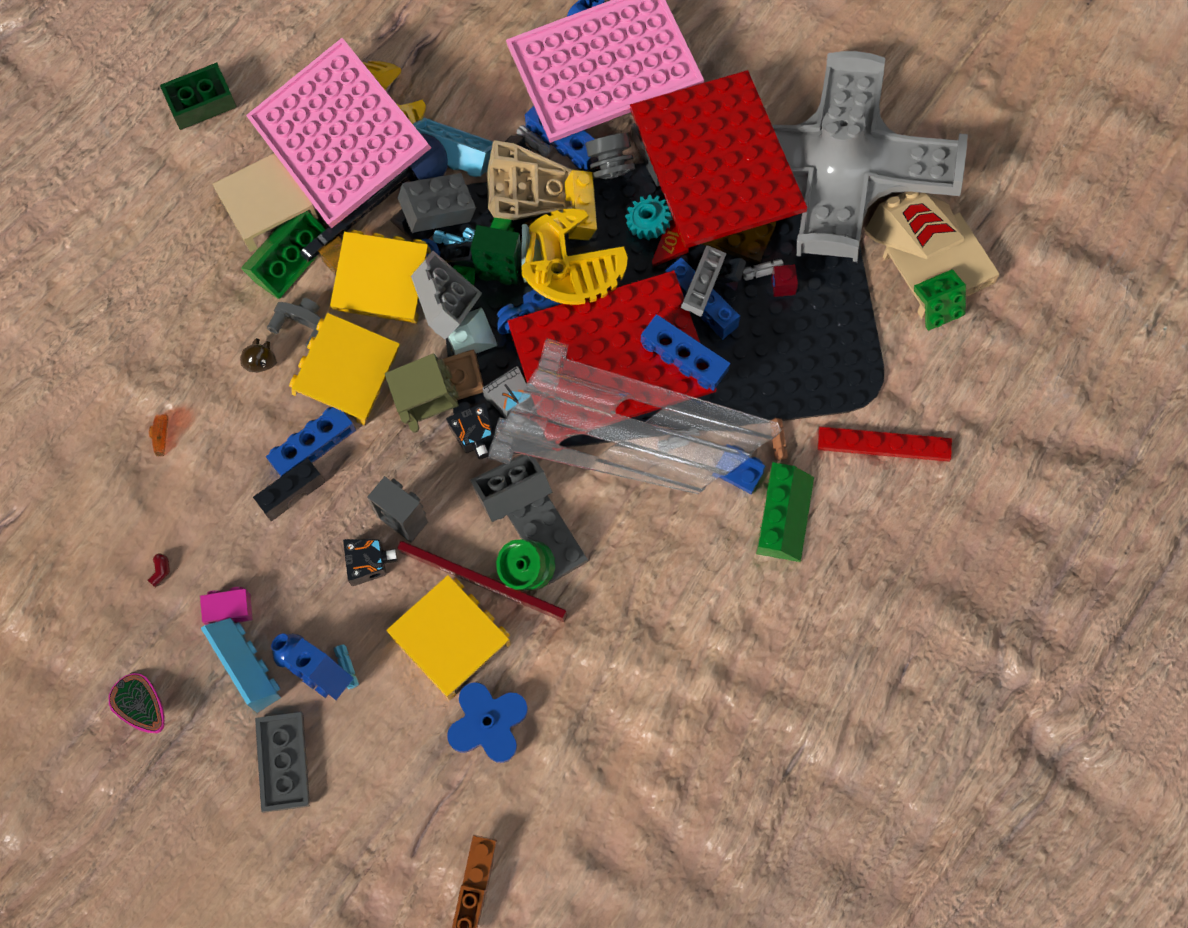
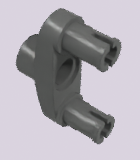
M303 298L299 306L278 302L267 329L274 334H278L285 320L292 319L313 329L306 343V347H308L310 339L312 337L316 338L318 334L316 328L321 317L316 314L320 306L308 298Z

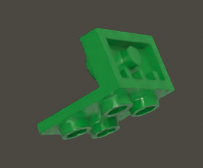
M953 269L914 285V292L925 304V328L928 331L959 319L966 314V284Z

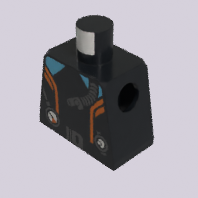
M485 403L446 418L449 429L465 453L475 450L478 459H484L490 455L487 445L492 444L494 438Z
M378 539L343 540L347 578L351 586H357L385 576V564L398 562L396 549L383 550V545Z

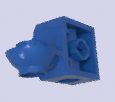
M533 289L523 295L524 303L520 306L514 307L513 304H509L499 310L497 313L499 317L497 323L498 332L500 334L511 333L507 320L563 303L552 301Z
M283 633L276 636L272 641L271 649L273 650V660L276 665L281 668L286 667L298 678H301L310 688L314 689L316 687L315 691L324 698L329 695L337 700L354 679L327 654L310 644L301 635Z

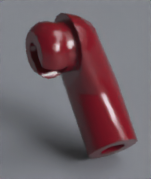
M161 553L153 557L155 573L147 580L155 588L170 573L169 559Z

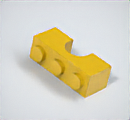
M572 170L564 182L566 201H572V209L585 210L589 217L586 221L568 232L569 239L589 240L597 230L592 172Z

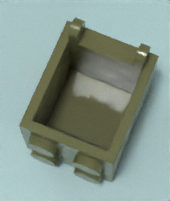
M434 353L385 373L401 421L405 424L408 423L410 430L414 433L419 431L418 422L459 406L456 399L459 398V393L455 385L452 386L450 381L453 378L449 367L445 366L443 359H438Z

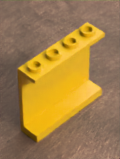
M351 230V233L344 232L330 307L334 311L417 324L419 315L416 309L419 298L411 275L426 259V255L431 253L428 244L422 240L408 242L404 238L394 236L392 239L384 238V235L372 233V236H369L357 230Z
M327 313L325 319L321 318L316 328L318 330L316 338L312 337L309 341L307 349L310 350L307 357L303 355L298 367L301 369L298 376L294 374L289 386L292 387V395L296 396L297 393H301L357 417V423L365 425L386 379L385 373L389 372L399 351L400 344Z
M447 575L386 631L450 701L456 695L455 690L504 645L508 648L511 643L508 639L510 634L502 626L498 628L493 623L494 617L487 610L483 612L478 607L479 601L472 594L467 595L462 590L465 588L457 578L452 580Z

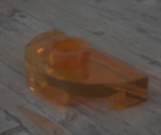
M166 414L156 415L153 426L149 428V436L152 439L153 450L156 456L165 455L169 418Z

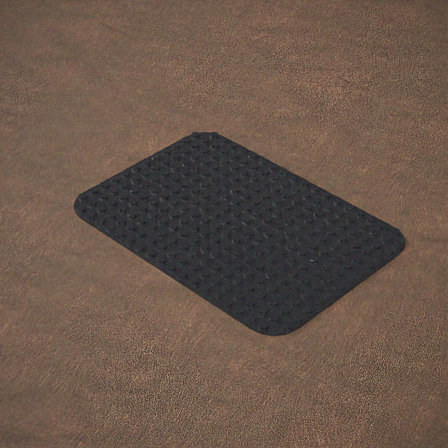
M645 163L635 164L636 169L629 171L623 176L611 179H593L597 230L589 240L569 239L568 233L564 236L567 256L624 247L628 258L627 267L623 279L617 278L618 284L616 288L664 274L665 270L680 258L696 272L706 248L703 244L689 247V251L686 254L656 267L652 266V260L662 234L658 238H651L650 240L646 238L639 239L637 234L632 235L631 230H629L626 224L627 219L625 215L629 214L628 207L633 208V201L639 203L640 197L646 200L651 195L652 199H655L656 196H659L661 201L665 199L661 186H656ZM598 168V169H589V170H581V171H587V172H592V173H594V172H596V171H600L601 169ZM487 182L466 185L476 207L470 222L435 228L434 231L440 230L444 234L450 233L463 238V232L467 227L474 230L477 225L491 227L494 217L488 209ZM802 213L776 221L775 230L760 264L769 261L773 263V260L782 259L784 265L795 264L798 281L796 294L774 297L772 274L758 278L754 276L751 280H745L742 275L736 291L713 286V289L740 315L739 326L723 340L698 315L689 311L700 343L730 363L729 371L718 384L717 390L714 393L548 444L546 443L534 403L528 407L533 414L528 421L521 422L517 415L506 419L484 397L482 392L457 400L459 406L453 408V414L485 403L494 442L487 445L490 455L506 456L527 453L529 451L538 452L674 435L682 432L687 433V430L696 428L697 431L769 423L770 420L775 418L787 421L843 414L865 408L878 396L884 383V362L861 247L859 246L857 262H854L853 258L809 253H801V256H797V238L800 231ZM541 216L512 220L515 232L520 234L521 249L522 224H527L529 227ZM443 242L442 244L436 243L442 258L446 245ZM726 253L724 261L738 257ZM746 261L745 268L750 266L754 268V265L757 264ZM522 269L518 285H505L495 280L484 281L476 277L475 273V284L473 286L482 294L469 312L479 308L483 309L497 342V346L476 353L484 387L515 367L519 368L527 384L511 333L500 334L498 332L497 323L499 317L497 313L506 305L513 304L514 307H518L523 304V295L532 291L533 288L528 282H524ZM447 338V356L451 357L455 354Z

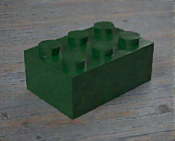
M217 62L160 85L180 130L237 108Z
M477 225L471 244L476 277L484 281L495 280L505 285H518L522 269L520 234Z

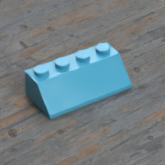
M423 118L413 124L419 133L431 135L441 142L447 153L449 168L467 171L468 175L479 177L487 172L493 141L427 118Z
M229 618L201 627L224 668L250 708L258 713L281 698L277 692L281 688L274 678L269 679L266 674L269 671L267 665L262 659L258 661L255 653L258 651L251 640L247 642L243 635L246 634V631L240 622L235 623Z

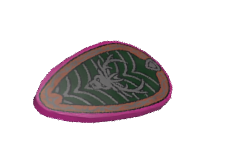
M132 673L118 680L109 694L111 711L121 720L142 732L160 733L165 725L164 709L149 679L142 674Z

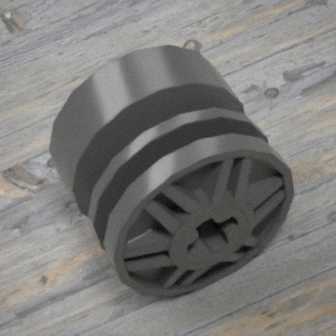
M628 133L605 136L585 143L588 157H598L599 160L590 165L591 169H601L592 173L593 179H611L623 176L629 171L636 169L635 163L625 164V161L633 159V155H623L622 152L631 147Z

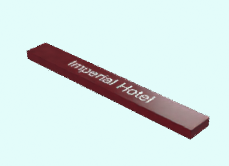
M400 541L397 549L406 556L565 622L567 617L565 609L520 590L507 587L499 581L409 543Z

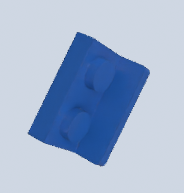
M726 445L723 455L713 470V474L752 495L764 474L766 466L760 459L756 457L750 458L743 454L741 449Z

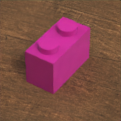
M233 587L227 592L213 590L207 592V595H201L202 622L208 625L229 618L235 623L252 621L251 594L246 589H243V587Z

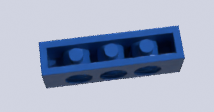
M533 106L525 114L526 127L529 131L541 136L546 144H551L560 155L571 159L576 167L589 170L591 169V164L599 161L598 157L593 158L587 155L585 143L595 138L584 130L550 143L535 107Z
M680 258L666 269L665 273L675 271L685 299L695 271ZM712 289L703 314L699 317L723 340L739 326L740 315Z
M657 314L641 334L640 342L646 350L656 352L667 364L671 365L673 363L679 367V371L687 377L692 376L697 379V383L705 389L710 388L714 391L729 371L730 363ZM668 339L671 341V344L662 345L660 340ZM680 351H686L689 353L690 356H688L687 358H682L678 355V353ZM704 363L708 366V369L700 370L696 365Z
M329 407L319 418L309 421L300 432L290 435L281 446L271 449L266 458L280 477H282L307 458L312 463L354 433L356 429L343 411ZM326 426H333L330 431H323ZM315 439L313 444L305 445L307 440ZM291 452H297L295 457L288 458Z

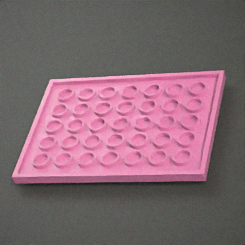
M610 0L506 40L550 143L630 113V104L704 83L700 70L666 0Z
M343 38L338 40L246 115L331 228L431 149V146Z

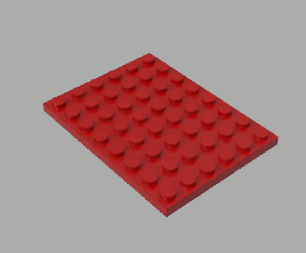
M748 70L630 104V111L685 248L807 212L808 207Z
M675 271L615 288L613 291L608 290L607 296L601 298L600 294L596 295L597 301L591 303L588 298H585V304H561L507 320L547 444L716 392L717 389L713 391L710 388L705 389L697 383V379L692 376L687 377L679 371V367L673 363L671 365L667 364L660 358L659 354L654 351L649 352L640 342L641 334L657 314L700 343L689 311L681 308L684 296ZM662 339L660 343L662 345H669L671 341ZM680 351L678 353V355L682 358H687L688 356H690L689 353L686 351ZM704 363L696 365L700 370L708 369V366Z

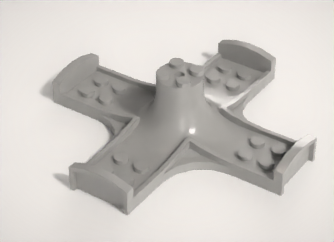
M858 51L828 53L822 97L817 112L807 121L798 125H772L808 207L807 212L802 213L800 231L797 238V256H801V253L850 257L853 258L854 262H857L863 219L867 209L878 198L892 192L909 191L953 196L961 195L968 134H959L958 140L900 135L887 128L880 117L879 108L885 57Z

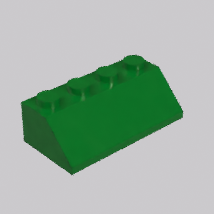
M306 211L280 224L241 269L257 285L277 299H280L314 261L313 259L307 262L300 252L324 232L325 228Z
M772 462L756 554L801 562L814 483L812 475L796 466Z

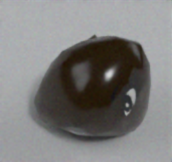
M256 338L252 345L243 349L240 356V364L245 370L259 373L273 368L277 364L276 357L270 350L269 341L261 345L259 344L260 339Z

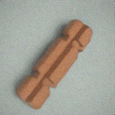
M775 418L769 422L770 430H773L771 432L773 449H776L774 456L776 461H784L788 458L787 449H785L787 446L784 430L781 429L783 428L782 419Z

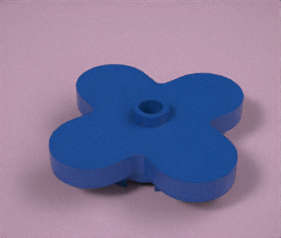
M474 682L465 685L459 693V703L465 716L450 726L447 733L450 746L460 753H467L482 746L492 761L497 763L510 761L517 751V743L511 728L521 723L527 716L528 707L525 699L520 694L512 692L493 699L483 684ZM486 718H490L492 720L491 724L488 726L483 724V721Z

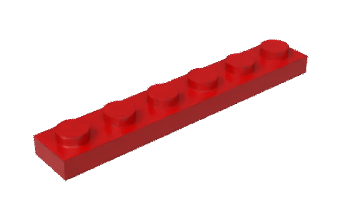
M819 427L817 450L950 462L952 438Z

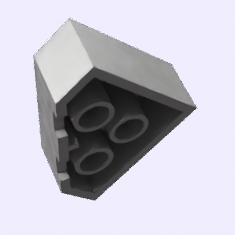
M434 251L427 256L411 275L428 326L446 340L461 324L482 293Z

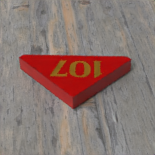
M673 220L669 221L670 228H667L665 234H662L652 260L653 267L686 254L689 251L688 248L684 247Z

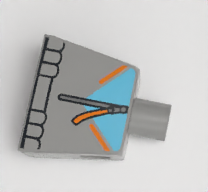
M518 367L513 368L482 388L484 397L506 419L517 415L521 422H526L532 417L533 414L528 407L533 404V400Z

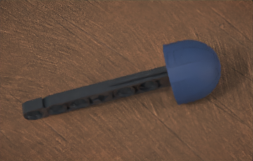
M420 133L431 146V149L333 228L328 227L300 252L307 262L313 260L325 248L341 237L344 232H347L400 188L402 183H406L408 180L412 182L444 176L448 165V157L441 142L431 135Z

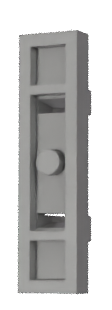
M708 245L706 246L681 306L682 309L702 316L726 253Z

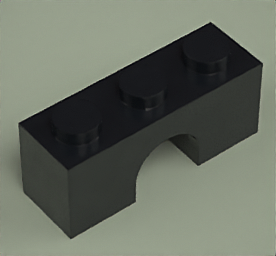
M307 458L253 498L268 519L273 521L289 509L288 503L291 499L301 493L309 495L323 485L325 481L309 458Z

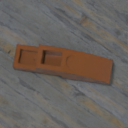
M473 835L452 928H478L493 867V858L497 844L496 839Z

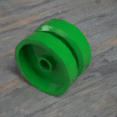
M524 539L512 540L505 544L498 554L496 561L497 573L500 580L512 589H540L546 586L553 577L555 558L551 549L542 542Z

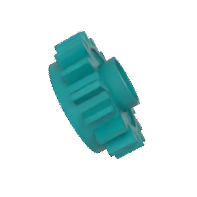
M649 195L646 200L640 197L639 203L633 201L634 207H628L629 214L625 215L627 219L626 224L629 230H631L632 235L637 234L639 239L646 238L650 240L651 238H658L661 234H665V230L671 226L669 221L673 220L670 209L666 200L661 201L659 196L652 199V196Z

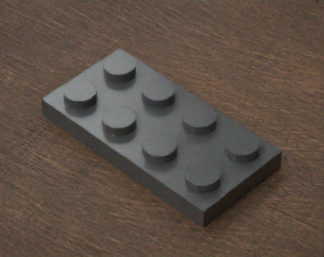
M548 495L543 499L526 505L523 509L516 510L507 515L521 539L536 540L544 543L551 549L555 558V571L552 579L549 581V585L588 562L587 557Z
M296 712L255 718L261 812L267 813L310 807L303 713Z

